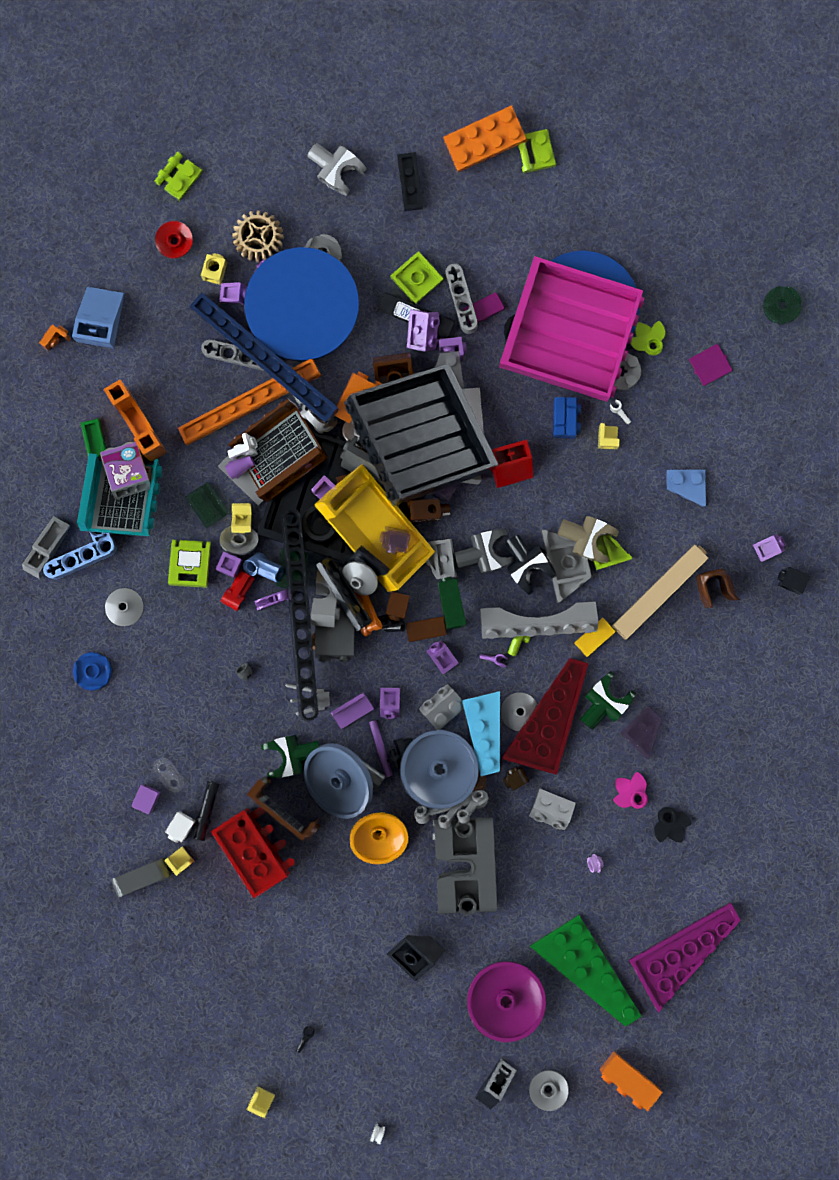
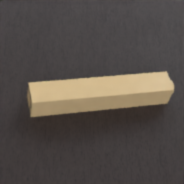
M693 545L612 627L625 640L629 638L708 559L706 556L707 552L701 546Z

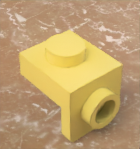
M232 504V533L251 532V504Z

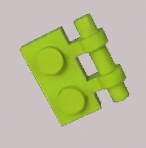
M177 152L173 157L169 158V163L165 168L157 173L158 177L154 182L160 186L165 180L168 184L164 189L180 201L203 171L188 159L183 165L179 163L183 156ZM174 168L178 169L173 178L169 176Z

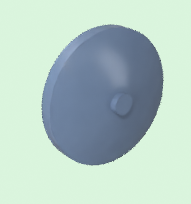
M435 730L418 736L408 745L401 759L400 775L404 788L416 802L428 808L446 809L461 803L471 794L478 778V762L473 749L462 737L449 731Z
M324 744L308 755L304 765L305 783L314 801L324 811L335 817L348 819L356 817L366 810L372 800L373 784L367 767L354 752L338 744Z

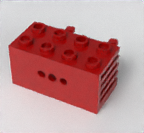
M262 807L257 808L253 812L246 808L211 831L253 898H256L290 874L288 868L295 863L293 858L283 862L277 851L286 846L285 840L281 839L272 845L266 836L273 831V826L267 825L262 829L256 818L265 813Z

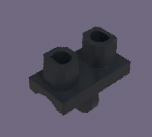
M400 738L393 740L395 748L389 750L391 758L386 759L387 763L393 761L395 768L400 767L402 756L413 739Z

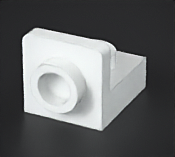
M243 433L244 444H238L233 449L228 450L229 458L237 460L248 455L251 457L258 455L255 438L247 433Z

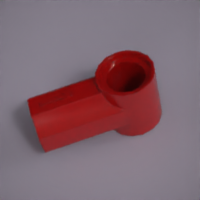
M240 570L231 587H228L223 594L220 602L238 611L240 609L239 605L242 601H245V595L255 578Z

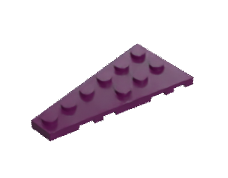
M730 902L628 959L658 1013L665 1003L675 995V992L682 984H685L702 965L707 956L716 949V946L741 921Z

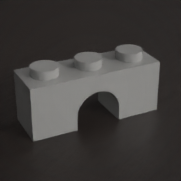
M318 569L316 594L324 595L326 598H313L311 625L335 627V620H339L340 608H337V605L340 603Z

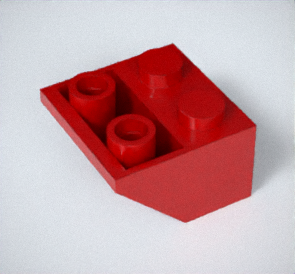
M527 439L491 449L498 462V465L492 470L497 488L533 478L532 455Z

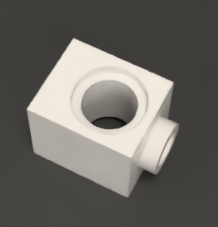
M179 811L165 833L169 834L168 838L176 843L179 841L183 842L196 820Z

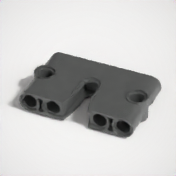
M493 817L470 818L466 822L469 825V829L466 831H461L458 828L462 824L458 819H452L450 826L447 828H441L438 820H434L436 859L451 862H468L471 864L470 868L466 870H453L437 875L438 913L471 915L474 912H497ZM468 900L473 904L471 907L466 908L462 903Z

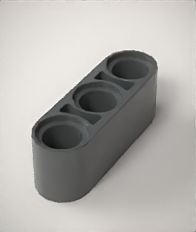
M161 858L111 879V882L119 898L165 879L170 874L164 859Z

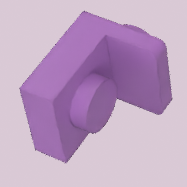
M221 283L220 302L223 304L240 303L244 305L247 286L242 283Z
M461 337L440 339L438 342L439 351H444V353L455 352V349H458L460 360L467 353L466 342H462Z
M774 534L753 546L760 561L763 562L784 552L786 544L781 536Z
M443 641L433 643L429 650L426 651L442 674H445L458 664Z
M381 688L380 717H385L386 719L400 717V688Z

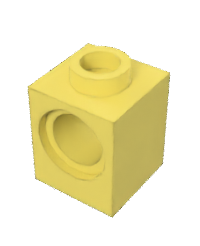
M207 254L201 273L202 279L221 285L227 267L226 259L219 254ZM213 265H219L217 271H210Z

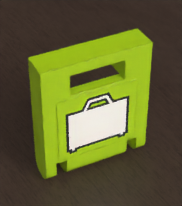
M172 540L168 576L169 586L207 588L211 542H206V548H203V541L180 540L179 547H177V540ZM180 574L198 575L197 581H180Z

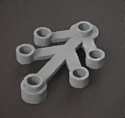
M476 790L471 792L461 803L446 809L419 806L414 812L416 822L425 824L431 819V815L448 811L446 815H441L438 818L441 828L449 827L456 814L460 823H466L476 808L486 806L488 794L483 790ZM463 806H467L465 810H460Z

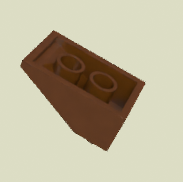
M410 352L373 358L375 380L382 384L414 374Z

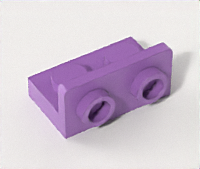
M410 310L407 348L420 351L436 350L438 326L440 323L439 312Z

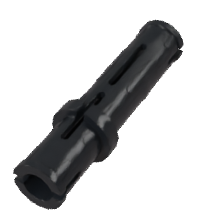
M207 781L199 816L196 817L197 823L193 839L205 841L208 825L212 821L210 818L220 785L218 783Z

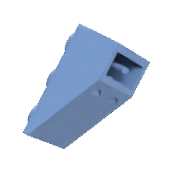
M87 287L75 319L72 334L75 341L114 348L124 293Z

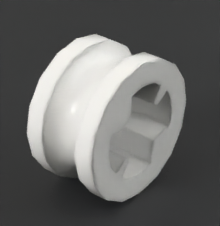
M377 1123L375 1124L371 1142L376 1140L377 1144L381 1143L385 1126L379 1127Z

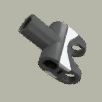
M487 531L471 536L473 547L454 552L458 569L478 564L480 574L498 570L515 562L514 557H499L493 551V543L496 539L507 536V531Z

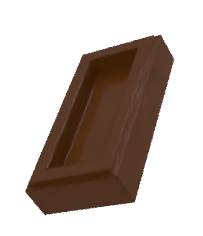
M443 616L405 623L409 642L446 636Z

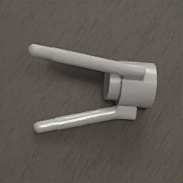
M287 683L285 685L286 687L296 689L295 684ZM303 688V691L311 692L309 688ZM317 689L318 710H325V707H330L329 692H324V689ZM297 699L290 700L292 703L298 702ZM312 708L304 710V714L313 712Z

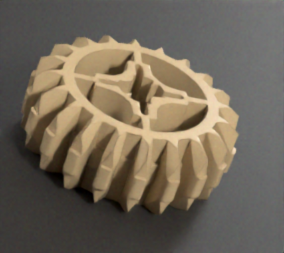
M259 210L256 212V215L250 211V217L247 218L243 214L244 221L238 220L239 226H234V231L236 232L232 234L233 238H235L233 243L237 246V252H242V257L248 255V260L251 261L255 256L256 262H259L260 257L266 260V255H269V257L273 255L272 251L275 253L279 252L277 247H282L280 240L284 239V236L280 233L283 232V229L278 227L280 223L278 220L274 221L273 215L268 217L266 211L263 215H261ZM255 223H263V224H266L267 226L264 225V226H262V227H257V226H255L254 224H255ZM249 228L251 233L248 237H246L247 239L243 241V234L245 230ZM254 231L256 232V234L259 233V235L261 233L262 241L260 240V238L257 239V237L255 239ZM273 231V238L267 245L265 239L269 232ZM259 245L262 249H252L249 246Z

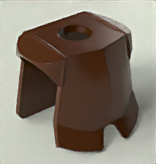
M724 569L712 570L696 575L699 595L705 608L713 607L706 587V582L713 576L719 580L721 592L728 600H741L735 594L732 579Z

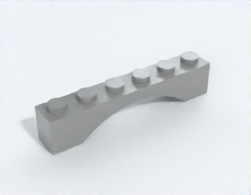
M596 602L576 603L561 613L540 618L518 616L500 607L480 609L482 639L597 632L598 614Z

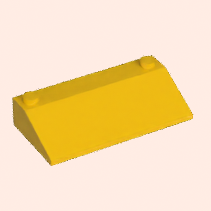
M363 464L335 485L315 504V507L354 552L362 545L390 568L386 575L377 577L378 581L388 592L398 590L435 553L433 548L398 506H393L392 502L388 500L386 492Z

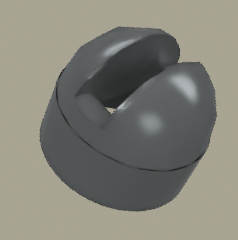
M247 663L240 665L235 671L236 675L242 680H248L247 676H252L253 672Z

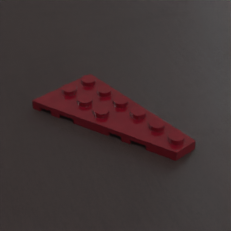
M572 658L567 660L501 759L557 775L589 663Z

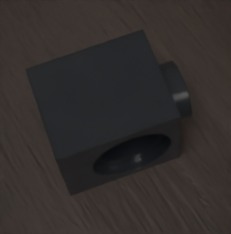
M787 567L785 570L782 569L777 577V580H779L778 586L800 595L803 594L810 576L792 567Z

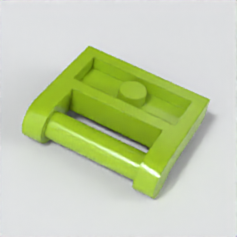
M544 129L525 134L527 141L530 140L535 164H530L526 143L518 145L523 162V173L555 167L556 163L548 130Z

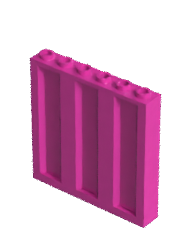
M534 256L499 368L607 402L610 397H614L617 386H614L615 379L619 380L622 372V368H619L621 361L625 362L628 353L625 347L627 343H631L633 337L631 328L636 326L639 318L636 312L638 308H642L645 299L642 297L643 290Z

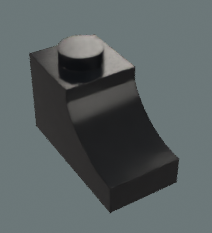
M500 1059L481 1085L475 1098L489 1109H492L502 1100L517 1070Z

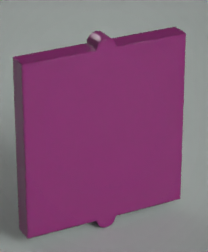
M718 344L688 359L695 370L694 374L699 377L703 386L733 371L726 359L727 356L723 354Z

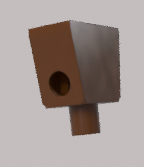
M439 499L412 500L404 506L405 516L412 524L435 522L441 519V516L450 515V505L440 504Z

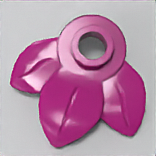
M636 772L631 780L626 778L616 779L615 785L619 794L613 801L619 807L627 808L632 806L640 809L647 804L648 796L645 793L647 783L640 773ZM636 795L641 796V801L638 803L634 800Z

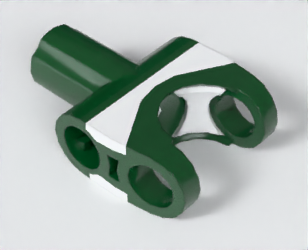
M611 671L601 678L585 696L593 704L580 720L591 730H594L605 716L615 722L625 712L636 695L631 690L623 698H614L609 693L610 680L615 675Z
M291 735L261 745L262 750H276L282 756L281 766L273 772L267 773L268 778L287 777L304 773L302 762L306 761L308 755L320 746L319 741L298 745L297 736Z

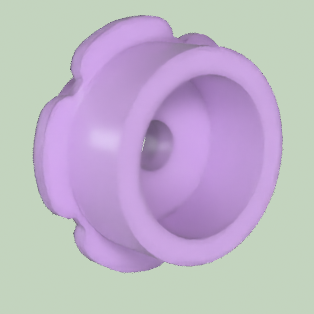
M596 854L587 858L589 870L592 873H600L601 868H603L602 858Z

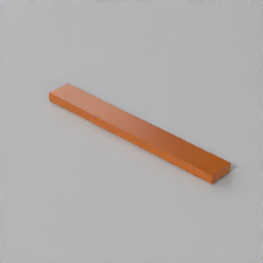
M313 359L306 360L292 368L308 383L321 376ZM272 378L178 427L179 432L188 446L286 395L289 391Z

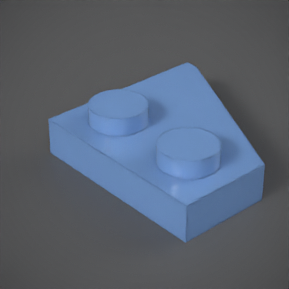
M705 470L666 471L667 490L687 500H691L701 507L706 506Z

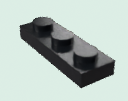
M416 152L397 154L404 211L423 209Z

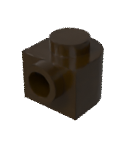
M517 766L507 771L508 776L502 779L506 788H511L512 791L529 782L522 768L518 769Z

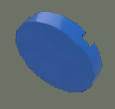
M90 652L83 654L73 666L74 680L85 690L94 691L101 689L107 685L111 678L112 669L110 662L100 653Z

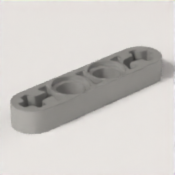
M451 264L446 268V278L460 327L464 333L472 334L477 330L478 325L461 266ZM452 270L456 271L458 281H454ZM461 286L465 290L462 294H456L454 289ZM462 303H466L469 305V309L461 311L459 306ZM469 316L470 323H472L470 328L466 325L465 317Z
M206 340L201 346L202 353L208 358L264 371L258 365H254L252 360L248 363L243 362L242 355L244 353L232 344ZM210 344H212L214 349L219 350V346H222L220 349V356H217V351H211L210 353H208L207 349L205 348L209 347ZM226 349L234 351V355L231 358L224 357L223 353Z

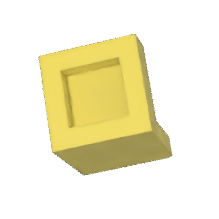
M600 423L598 448L618 449V427L605 426V423Z
M183 846L164 860L176 876L194 862Z
M257 1087L247 1110L265 1118L275 1095Z

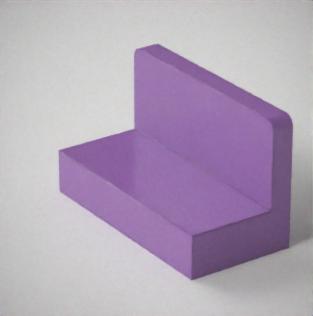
M363 692L330 713L342 729L374 708Z

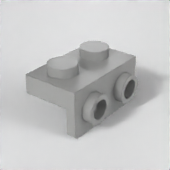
M447 684L441 687L432 698L426 700L419 710L436 730H440L464 709L462 699Z
M539 789L529 816L538 822L552 825L555 829L565 830L570 823L576 803Z

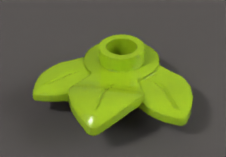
M657 321L650 327L638 322L635 328L636 337L632 338L631 346L637 351H645L652 356L658 355L662 351V340L665 337L663 324ZM650 344H656V349H651Z

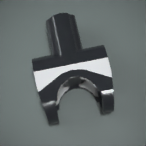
M520 535L513 536L505 543L516 560L507 569L515 582L528 595L534 592L531 587L530 577L535 570L542 569L551 579L557 576L550 559L539 545L529 550Z

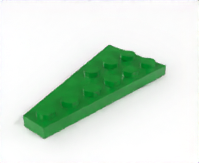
M579 914L529 945L625 1027L641 1017L638 1009Z

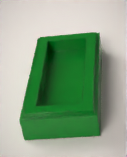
M100 419L81 422L88 457L89 453L97 454L98 458H100V452L106 450Z

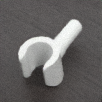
M615 400L619 407L613 408L610 404V410L613 413H618L628 425L631 421L621 409V402Z

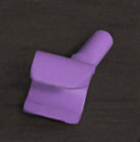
M480 654V659L495 662L502 668L506 667L505 664L500 663L501 659H508L502 654L496 656Z

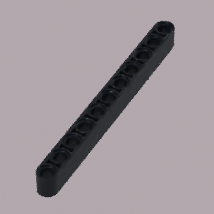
M289 509L282 516L281 524L298 713L302 720L311 721L317 718L319 710L300 513L295 509ZM293 515L296 522L293 524L289 523L286 516ZM288 535H296L298 539L297 542H290L288 539ZM291 553L298 554V562H293L290 559ZM293 572H298L301 575L300 581L292 579L291 575ZM295 591L301 592L303 599L300 601L296 600L293 597V593ZM297 610H301L304 613L303 620H298L295 617ZM301 629L306 632L305 639L297 637L298 630ZM300 649H305L308 652L306 659L300 658L298 654ZM302 668H306L310 672V676L307 679L303 678L300 674ZM307 687L311 690L310 698H305L302 695L303 688ZM306 707H310L313 710L311 718L304 715Z

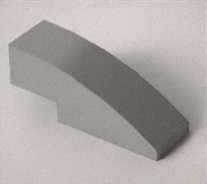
M53 516L33 544L32 551L22 563L23 570L40 579L44 573V565L54 557L70 525Z

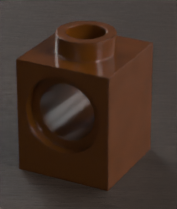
M391 591L386 615H389L390 620L400 622V619H405L410 596Z

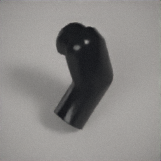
M386 615L378 617L382 623V629L386 632H403L405 630L404 622H393Z

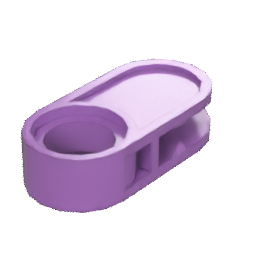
M286 589L254 601L257 611L282 603L284 600L288 601V590Z

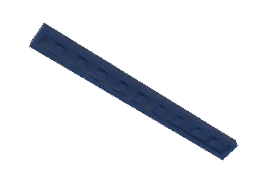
M202 292L189 306L326 424L339 411L336 405Z

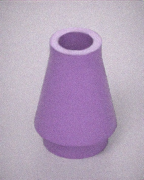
M248 455L247 457L228 462L225 468L231 479H238L255 463L252 457Z

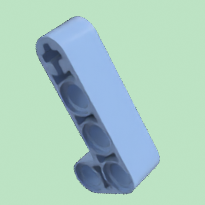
M90 532L94 542L47 562L43 568L44 574L51 579L57 580L112 556L117 551V545L112 533L96 534V532ZM110 542L111 549L104 552L103 545ZM92 550L94 553L93 557L87 560L85 554L87 551ZM71 558L76 560V564L73 567L68 566V561ZM53 566L59 568L55 570L56 574L50 573L53 570Z

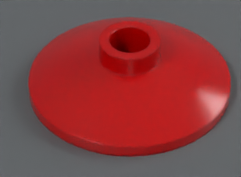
M166 222L156 232V247L165 257L180 258L186 255L192 247V233L181 222ZM173 239H178V243L175 245L172 244L171 241Z

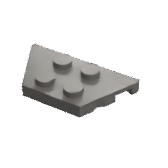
M542 530L546 555L557 574L552 579L557 603H559L591 578L588 559L572 552L576 544L575 541L559 536L556 533Z

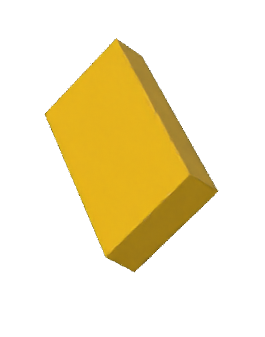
M601 618L598 621L597 632L584 633L574 644L588 657L616 631L604 618Z

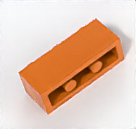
M615 1051L599 1069L601 1074H603L601 1078L608 1084L613 1082L618 1087L616 1090L624 1097L630 1096L633 1099L632 1103L640 1110L644 1108L649 1111L663 1093L658 1086Z

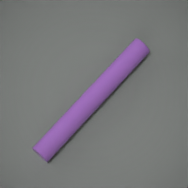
M377 720L371 721L369 724L385 777L393 776L390 763H387L386 760L388 757Z

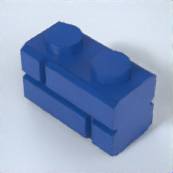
M554 398L553 438H576L577 433L580 434L581 423L577 422V415L581 414V403H578V398Z

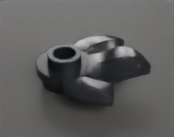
M671 807L661 808L657 815L658 822L654 827L655 837L660 843L667 837L681 843L684 837L683 827L692 824L690 818L685 813L676 812ZM665 813L671 815L669 820L664 819Z

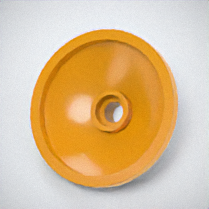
M373 813L361 818L353 826L350 833V846L353 853L360 860L370 864H385L395 860L404 852L408 844V832L404 823L396 816L388 813Z

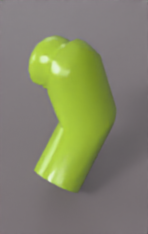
M514 637L508 654L517 656L522 641L529 643L531 637Z

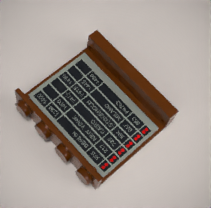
M289 399L281 402L278 407L266 413L262 419L250 425L243 432L254 437L257 442L256 450L258 455L252 457L255 465L248 472L258 488L256 491L257 496L265 502H269L328 458L306 420L301 416L297 405ZM242 434L235 436L228 443L229 447L234 448L238 444H244Z
M267 776L258 779L246 795L301 840H304L306 837L310 839L320 827L318 824L320 819L316 818L306 829L290 814L263 794L272 780Z

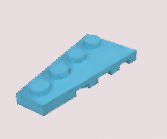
M500 691L462 700L480 776L500 772Z

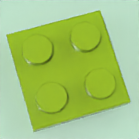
M419 251L390 275V278L414 304L419 303L444 281V278Z

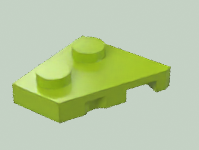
M602 535L597 538L596 546L603 555L609 557L607 563L593 561L596 571L632 559V556L610 535Z

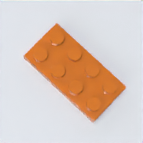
M512 105L443 137L458 172L527 141Z

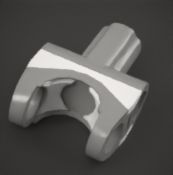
M316 143L308 153V158L323 168L317 176L319 180L345 196L349 194L350 189L343 184L344 182L341 180L340 174L343 171L355 169L364 174L367 170L365 165L353 153L342 146L332 154Z

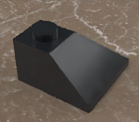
M407 935L387 955L416 981L435 965L445 949L432 937Z

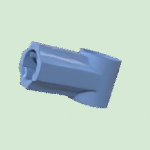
M260 552L254 554L243 563L245 572L251 576L258 574L272 581L279 582L284 574V568L281 565L269 561Z

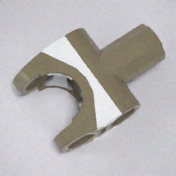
M586 516L583 526L563 519L557 535L576 542L572 551L574 554L588 560L607 563L609 557L603 555L598 550L596 540L602 535L618 537L619 531L601 520Z

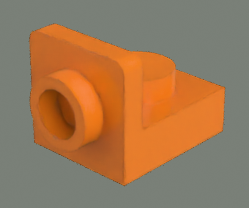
M52 324L39 343L49 351L51 347H56L59 342V336L67 341H70L71 338L67 335L68 331L60 325L57 328Z

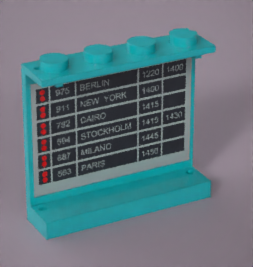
M89 453L77 519L80 531L150 536V530L154 529L153 512L157 511L155 497L160 492L158 478L162 477V466L159 465L158 459H155L153 465H145L151 484L149 490L115 500L103 462L99 461L97 454Z

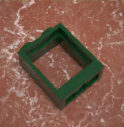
M452 576L442 578L437 587L446 630L465 627L467 624L457 579H452Z

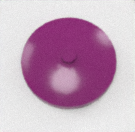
M500 961L484 967L474 977L468 989L467 1007L473 1024L483 1035L499 1042H514L529 1036L539 1026L545 1013L546 997L540 980L529 968L517 962Z

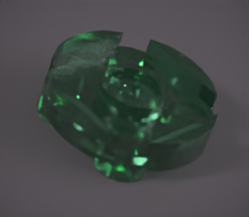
M777 286L767 293L762 307L764 314L771 322L783 325L792 322L798 317L801 312L802 301L795 289L788 286ZM778 301L781 303L786 302L785 310L778 307Z

